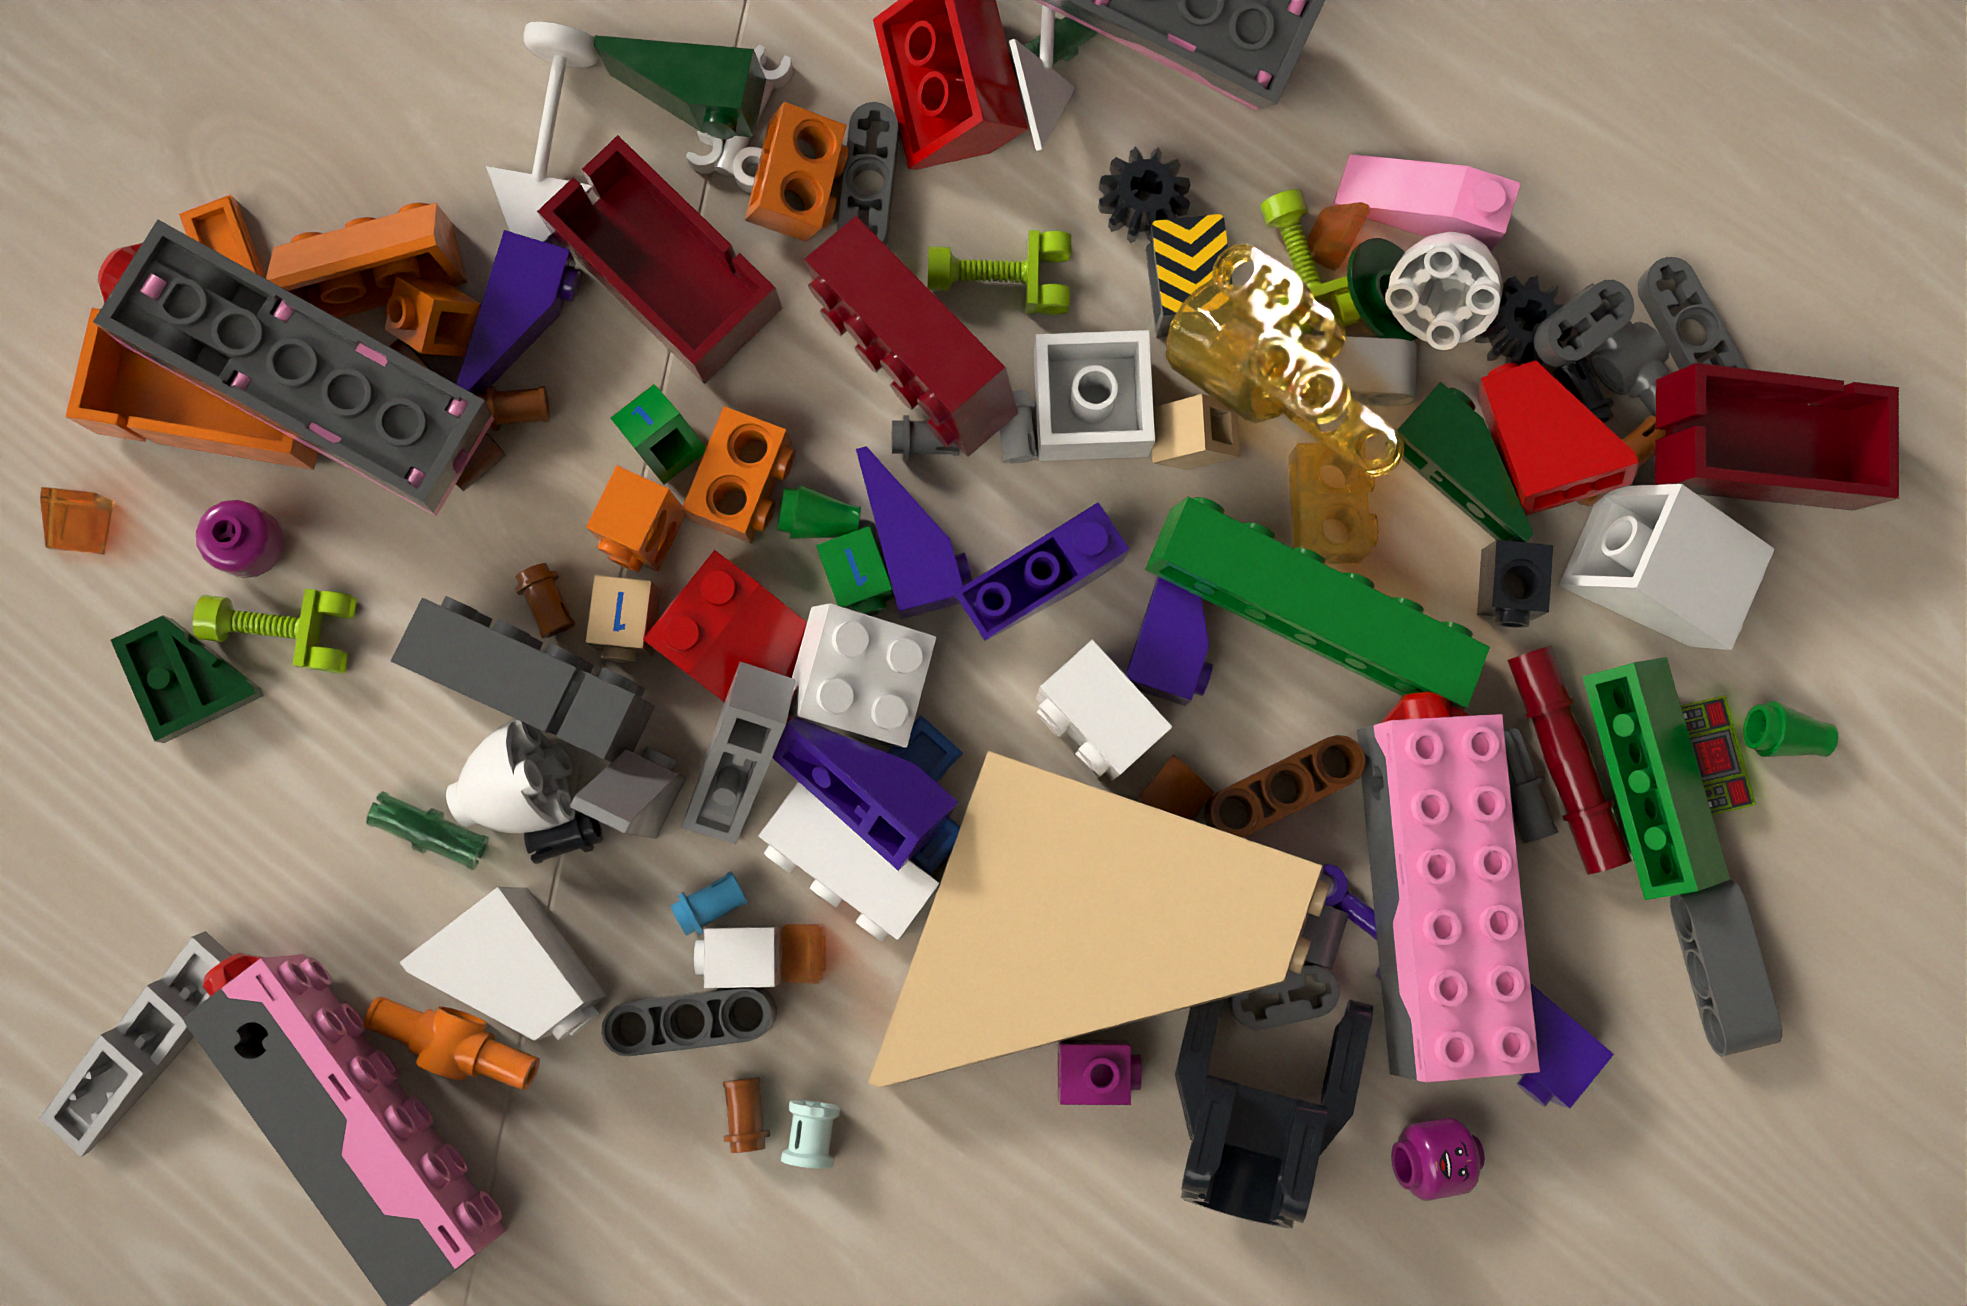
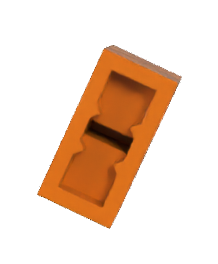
M784 102L769 119L744 221L805 242L820 229H826L832 220L836 206V198L830 196L834 177L839 178L848 157L849 148L842 144L847 125ZM797 139L805 140L813 146L816 152V159H810L801 153L797 145ZM784 190H791L800 196L803 201L804 211H797L789 206L784 196Z
M723 406L681 509L688 519L752 544L757 530L764 533L772 519L775 501L771 500L770 497L777 479L782 481L787 479L795 460L796 450L790 448L792 441L787 429ZM760 441L767 445V452L760 461L745 463L739 459L740 451L747 443ZM736 491L742 492L747 496L746 504L739 513L725 515L719 512L720 501L726 494Z
M616 465L586 529L600 541L597 549L609 555L608 559L636 573L640 572L642 565L658 572L686 515L681 510L683 506L669 488Z

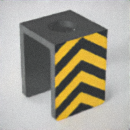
M1221 214L1154 221L1151 226L1153 243L1147 244L1145 253L1156 337L1227 330L1236 309L1224 217Z

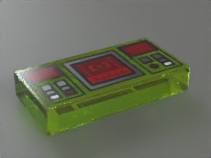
M1726 695L1681 705L1711 814L1716 815L1755 806L1754 794Z

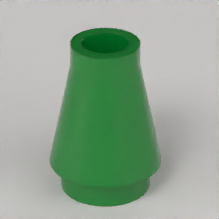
M801 484L798 485V489L784 487L777 531L790 533L789 539L837 538L858 530L861 506L847 504Z
M1771 701L1765 705H1755L1750 709L1743 725V738L1747 747L1755 749L1762 757L1802 755L1828 757L1837 747L1838 730L1834 724L1821 722L1783 704Z

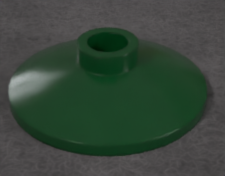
M1382 238L1368 239L1355 247L1348 260L1347 282L1354 306L1365 324L1380 338L1414 341L1418 337L1403 328L1388 308L1385 300L1391 273L1405 252L1388 240Z

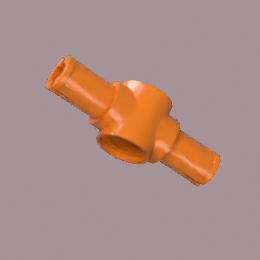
M381 996L373 1000L364 1019V1028L407 1045L409 1052L418 1055L416 1064L419 1067L446 1078L465 1080L468 1075L475 1078L480 1074L524 1091L532 1084L540 1064V1058L495 1041V1035L485 1031L488 1025L485 1020L454 1008L439 1006L436 1011L428 1009L423 1013Z

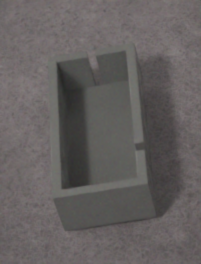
M445 596L441 606L421 598L390 662L541 731L550 732L556 735L557 738L605 760L613 762L625 750L634 752L655 708V705L641 698L646 688L604 667L599 677L591 674L595 665L550 643L546 653H543L540 649L544 642L501 620H497L494 628L491 629L489 627L493 621L492 618L448 596Z

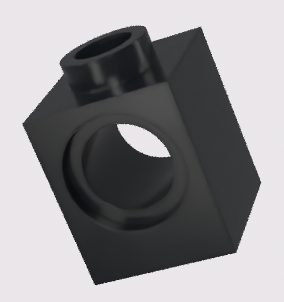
M1495 540L1483 548L1480 561L1477 615L1495 617L1494 624L1497 626L1522 628L1528 627L1530 620L1549 613L1553 545ZM1506 573L1516 575L1523 582L1524 596L1522 599L1514 598L1506 591L1504 587Z

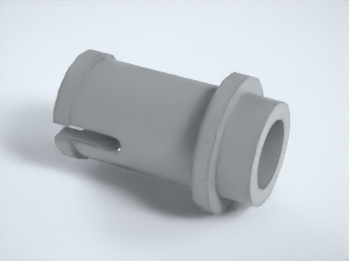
M1012 391L1018 415L1000 429L1003 451L1002 462L1023 463L1033 461L1038 458L1031 411L1036 409V403L1030 400L1028 391Z

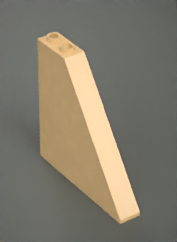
M988 751L868 1084L878 1088L894 1086L1285 983L1290 971L1298 974L1302 972L1312 941L1302 937V933L1309 914L1320 917L1331 883L1320 880L1323 873V866Z

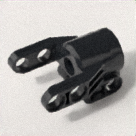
M1223 999L1190 1007L1175 1071L1177 1088L1189 1139L1191 1140L1181 1186V1199L1233 1217L1293 1229L1294 1221L1303 1223L1306 1218L1320 1155L1353 1116L1372 1023L1373 1005L1349 999L1344 1016L1334 1029L1319 1104L1240 1085L1237 1082L1211 1075L1206 1076Z

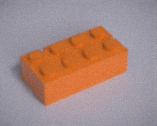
M91 308L65 417L99 435L146 442V439H149L160 445L304 469H315L317 451L121 345L93 322L101 309Z

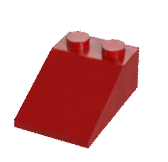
M714 549L643 640L725 702L740 662L792 678L807 622Z

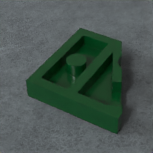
M164 615L110 640L154 742L166 743L264 696L259 686L174 619Z

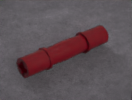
M1549 645L1507 660L1527 712L1524 714L1525 718H1532L1546 766L1567 812L1562 815L1563 820L1568 822L1587 875L1607 871L1631 862L1632 858L1612 808L1614 802L1613 800H1606L1592 752L1571 707V704L1576 703L1575 699L1570 697L1552 646Z

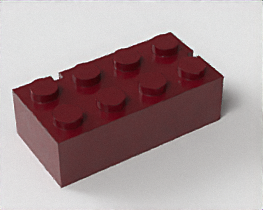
M617 135L582 168L591 188L599 198L598 201L592 205L582 185L573 177L537 213L551 235L564 248L569 249L571 254L705 384L783 309L776 287L741 253L736 256L732 245Z
M857 216L853 217L804 258L813 278V281L808 284V288L823 306L820 310L822 317L839 336L848 332L858 342L854 348L873 372L877 373L883 368L894 380L890 384L892 390L906 407L913 410L918 405L930 418L926 421L928 428L946 448L955 443L969 457L1018 415L1006 367Z
M1694 363L1656 379L1655 429L1666 430V436L1655 440V485L1683 484L1697 495L1851 511L1899 499V387L1852 382L1844 385V380Z

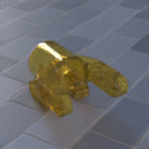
M1235 244L1225 249L1213 265V277L1211 280L1198 287L1182 303L1171 322L1166 341V359L1172 369L1247 421L1256 424L1272 420L1281 415L1367 475L1383 476L1394 470L1399 465L1404 454L1402 437L1384 419L1350 398L1351 391L1348 382L1332 365L1327 363L1340 353L1345 344L1346 333L1341 322L1326 307L1314 300L1312 291L1290 269L1247 244ZM1244 262H1254L1255 269L1251 279L1241 286H1231L1230 276L1233 270ZM1278 297H1287L1289 303L1285 307L1282 304L1276 305L1272 300ZM1306 322L1317 331L1323 330L1325 335L1320 341L1309 339L1298 327ZM1326 381H1332V382H1334L1335 387L1332 386L1331 384H1329V383L1326 382ZM1346 411L1345 419L1337 429L1331 432L1321 431L1320 424L1331 422ZM1375 434L1387 435L1388 446L1379 458L1374 460L1362 459L1361 448L1370 436Z

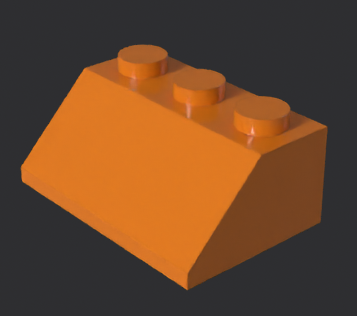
M423 202L405 205L399 209L398 213L378 219L372 217L356 218L347 222L345 228L323 234L319 232H306L296 235L291 239L290 243L273 247L266 279L337 319L387 305L393 293L396 276L445 281L453 287L468 283L452 222L437 203L428 204Z

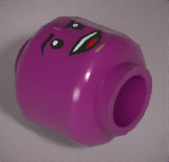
M228 500L210 507L200 518L196 529V546L202 558L215 569L236 577L250 578L258 577L270 571L280 560L284 548V536L277 520L267 511L242 500Z
M1448 1117L1406 1126L1399 1135L1398 1142H1395L1392 1147L1391 1162L1394 1174L1400 1185L1405 1189H1409L1419 1199L1430 1201L1471 1192L1478 1183L1480 1170L1485 1163V1155L1480 1140L1471 1134L1462 1122Z

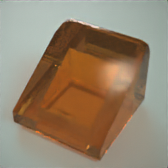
M1356 202L1326 207L1320 212L1306 239L1314 262L1333 271L1336 268H1340L1370 211L1368 204Z
M41 487L40 504L45 547L53 550L105 555L114 501L94 492Z
M823 923L786 924L783 926L782 977L784 981L819 984L826 979V926H823Z

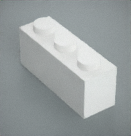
M799 782L758 835V837L769 844L764 852L769 859L789 873H792L796 866H799L814 877L815 880L809 887L811 890L836 908L844 900L861 912V915L855 922L882 942H884L889 934L897 940L901 939L940 885L937 880L929 876L910 860L897 871Z

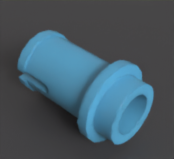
M730 871L726 876L687 897L684 892L679 894L680 901L670 906L680 927L687 936L695 931L701 935L704 933L703 926L742 905H747L748 901L735 876Z

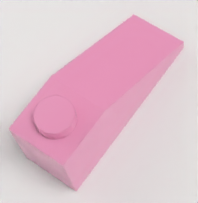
M1350 154L1332 207L1424 237L1451 231L1469 234L1484 243L1492 251L1506 233L1521 183L1469 166Z

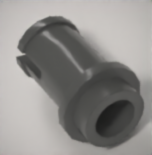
M903 415V420H892V454H903V460H909V454L959 455V448L955 443L946 448L930 431L926 421H909V415Z

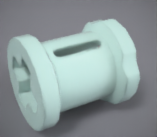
M790 1100L788 1110L793 1113L789 1147L782 1151L781 1161L789 1165L806 1168H832L834 1157L829 1154L833 1119L839 1117L840 1107L817 1101Z

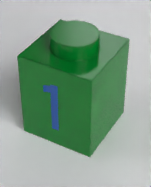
M655 384L610 417L663 485L705 453L706 447L680 412Z
M869 526L816 545L837 606L869 616H874L887 609L885 602L895 597Z

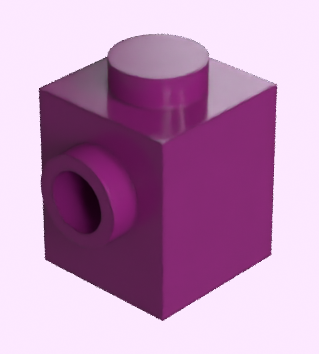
M1065 1040L1058 1042V1101L1060 1105H1131V1090H1141L1142 1066L1140 1054H1131V1045L1126 1040Z

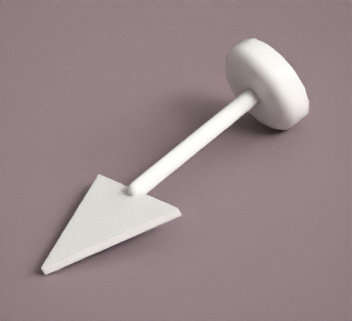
M1042 5L1040 58L1016 39L1009 40L1036 151L1044 147L1076 88L1052 69L1055 11Z
M530 22L525 26V47L533 55L552 62L532 174L486 166L509 231L543 242H547L552 235L537 211L568 182L567 180L546 177L565 67L587 68L595 65L600 58L593 46L595 37L569 26L548 22ZM580 183L588 195L592 190L591 186Z

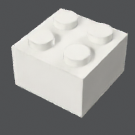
M1149 330L1036 334L1034 374L1038 461L1149 457L1155 442Z
M831 603L811 607L792 679H795L788 718L797 717L827 730L882 746L907 748L936 636Z
M1093 639L1040 686L1036 697L1040 703L1038 706L1039 710L1036 711L1038 716L1056 736L1060 737L1065 731L1080 747L1074 755L1096 779L1105 774L1112 782L1172 728L1170 723Z

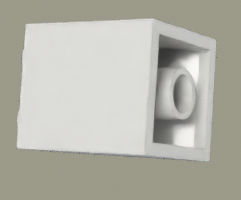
M1683 484L1626 486L1610 491L1594 504L1559 585L1570 592L1689 647L1732 650L1775 548Z
M497 887L400 961L406 972L534 1041L550 1035H554L557 1040H560L568 1034L570 1036L576 1034L600 1015L594 1006L607 997L527 887Z

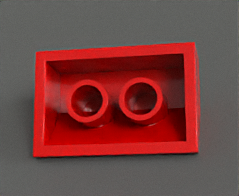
M898 0L873 19L909 169L919 170L990 154L1028 130L996 0Z

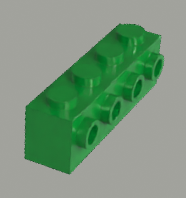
M1667 657L1633 662L1582 676L1644 900L1697 892L1730 880Z

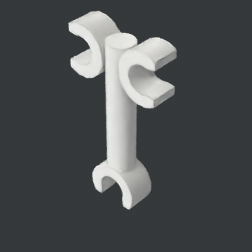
M758 45L754 51L766 77V84L757 124L772 90L785 86L793 75L791 57L786 55L781 60V65L777 69L772 71L764 69L763 66L767 60V53L765 47ZM697 131L700 141L711 145L713 150L707 156H698L695 153L688 152L686 159L689 166L701 174H710L717 171L723 176L735 177L738 186L743 191L751 193L755 178L746 175L745 170L748 166L759 163L762 148L747 147L751 137L734 136L731 139H726L723 145L722 139Z

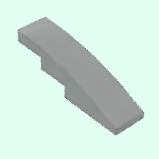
M206 931L192 936L163 977L145 986L118 1025L100 1034L39 1119L79 1156L82 1157L88 1154L132 1108L194 1037L181 1018L210 997L203 988L205 975L214 966L232 956V954Z

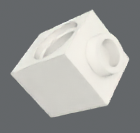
M780 926L704 929V940H696L694 947L695 974L704 975V988L775 987L781 984Z

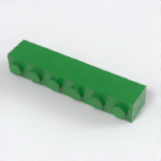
M1188 496L1170 509L1145 567L1146 571L1401 696L1413 693L1434 692L1449 700L1451 706L1460 710L1468 709L1490 646L1472 638L1473 633L1471 630L1454 622H1439L1423 614L1424 608L1410 599L1402 597L1391 598L1375 590V584L1362 575L1351 572L1341 573L1325 565V559L1312 550L1301 547L1291 548L1275 540V534L1262 525L1251 522L1241 523L1225 515L1224 508L1210 499L1203 497L1191 498Z

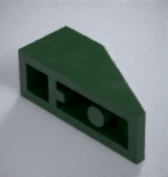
M595 35L593 46L610 76L701 133H707L718 139H731L734 136L754 138L766 84V77L754 49Z
M1440 382L1386 441L1385 445L1495 540L1527 542L1533 535L1532 529L1484 419L1474 411L1475 405L1465 393L1456 388H1448Z

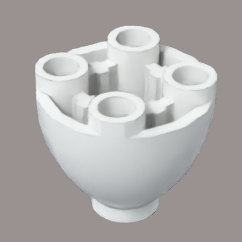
M1451 231L1429 235L1406 250L1395 266L1386 292V304L1406 331L1423 341H1427L1435 349H1452L1458 343L1467 342L1486 331L1498 315L1503 292V282L1498 261L1484 243L1469 234Z
M514 719L488 735L469 756L461 771L458 782L449 785L446 790L448 807L456 821L464 827L477 823L488 829L504 833H528L562 825L573 820L575 816V809L570 807L572 800L566 776L571 775L573 772L572 762L566 749L561 744L551 746L548 739L539 729Z

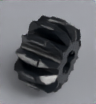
M1136 146L1130 150L1129 162L1115 157L1110 163L1109 171L1111 175L1102 176L1099 182L1098 189L1104 194L1099 199V212L1102 214H1112L1108 223L1111 232L1126 226L1128 228L1127 240L1130 243L1136 241L1139 231L1145 232L1147 239L1153 243L1151 226L1154 221L1178 218L1177 216L1187 215L1190 207V201L1184 196L1189 192L1191 186L1189 178L1177 177L1181 166L1178 159L1169 161L1166 164L1160 163L1162 152L1159 147L1151 152L1150 159H1143L1142 153ZM1141 190L1151 193L1148 201H1142L1137 198Z
M1538 275L1530 277L1524 286L1516 276L1508 278L1503 283L1498 315L1486 331L1475 337L1476 343H1491L1492 348L1487 354V361H1494L1500 355L1506 357L1505 364L1518 363L1520 366L1522 362L1526 364L1537 361L1540 365L1544 363L1535 350L1534 335L1538 326L1545 319L1565 305L1555 304L1553 301L1558 294V286H1552L1546 292L1541 291ZM1519 317L1524 319L1526 323L1522 327L1525 328L1529 326L1530 330L1526 331L1524 329H1521L1519 325L1523 321H1515V318ZM1573 327L1562 331L1561 336L1557 339L1561 348L1562 345L1559 341H1564L1568 338Z

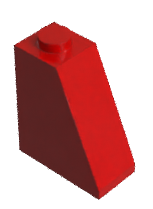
M1537 361L1520 366L1518 363H1506L1491 370L1487 376L1481 377L1478 402L1490 435L1526 516L1632 485L1639 465L1635 452Z

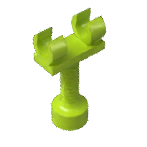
M1286 190L1264 200L1260 204V209L1267 228H1278L1281 231L1288 256L1292 262V267H1294L1293 270L1296 272L1295 276L1298 277V285L1301 287L1300 291L1279 297L1274 305L1276 314L1279 316L1282 333L1311 334L1310 320L1304 307L1327 300L1331 301L1333 316L1340 328L1360 322L1359 318L1361 317L1354 306L1349 292L1347 276L1326 283L1319 281L1318 271H1315L1316 266H1314L1315 263L1309 250V245H1307L1308 242L1305 240L1306 237L1303 235L1304 231L1302 230V225H1300L1301 218L1308 213L1302 190Z
M1029 230L1027 259L1021 263L1020 261L1015 263L1014 260H1011L1010 263L1008 260H1005V262L1003 260L999 262L998 260H994V262L989 260L987 262L986 259L983 262L981 259L977 261L976 259H972V261L970 259L966 261L961 259L960 261L959 258L952 254L951 247L929 246L927 288L930 291H949L952 283L958 281L959 278L961 281H964V279L966 281H970V279L975 281L977 279L979 282L981 279L983 282H986V280L991 282L992 279L994 282H997V280L1002 282L1004 280L1005 283L1008 281L1013 283L1015 280V283L1020 281L1026 285L1025 314H1036V312L1046 315L1067 314L1070 307V287L1062 284L1038 286L1039 260L1050 263H1061L1070 260L1072 234L1064 231L1039 233V230Z
M305 588L301 615L298 618L235 610L231 600L227 597L202 595L198 599L193 613V632L197 639L217 642L225 641L230 632L233 631L296 639L293 666L306 670L345 674L348 653L343 652V650L318 647L323 615L353 619L357 598L345 593Z

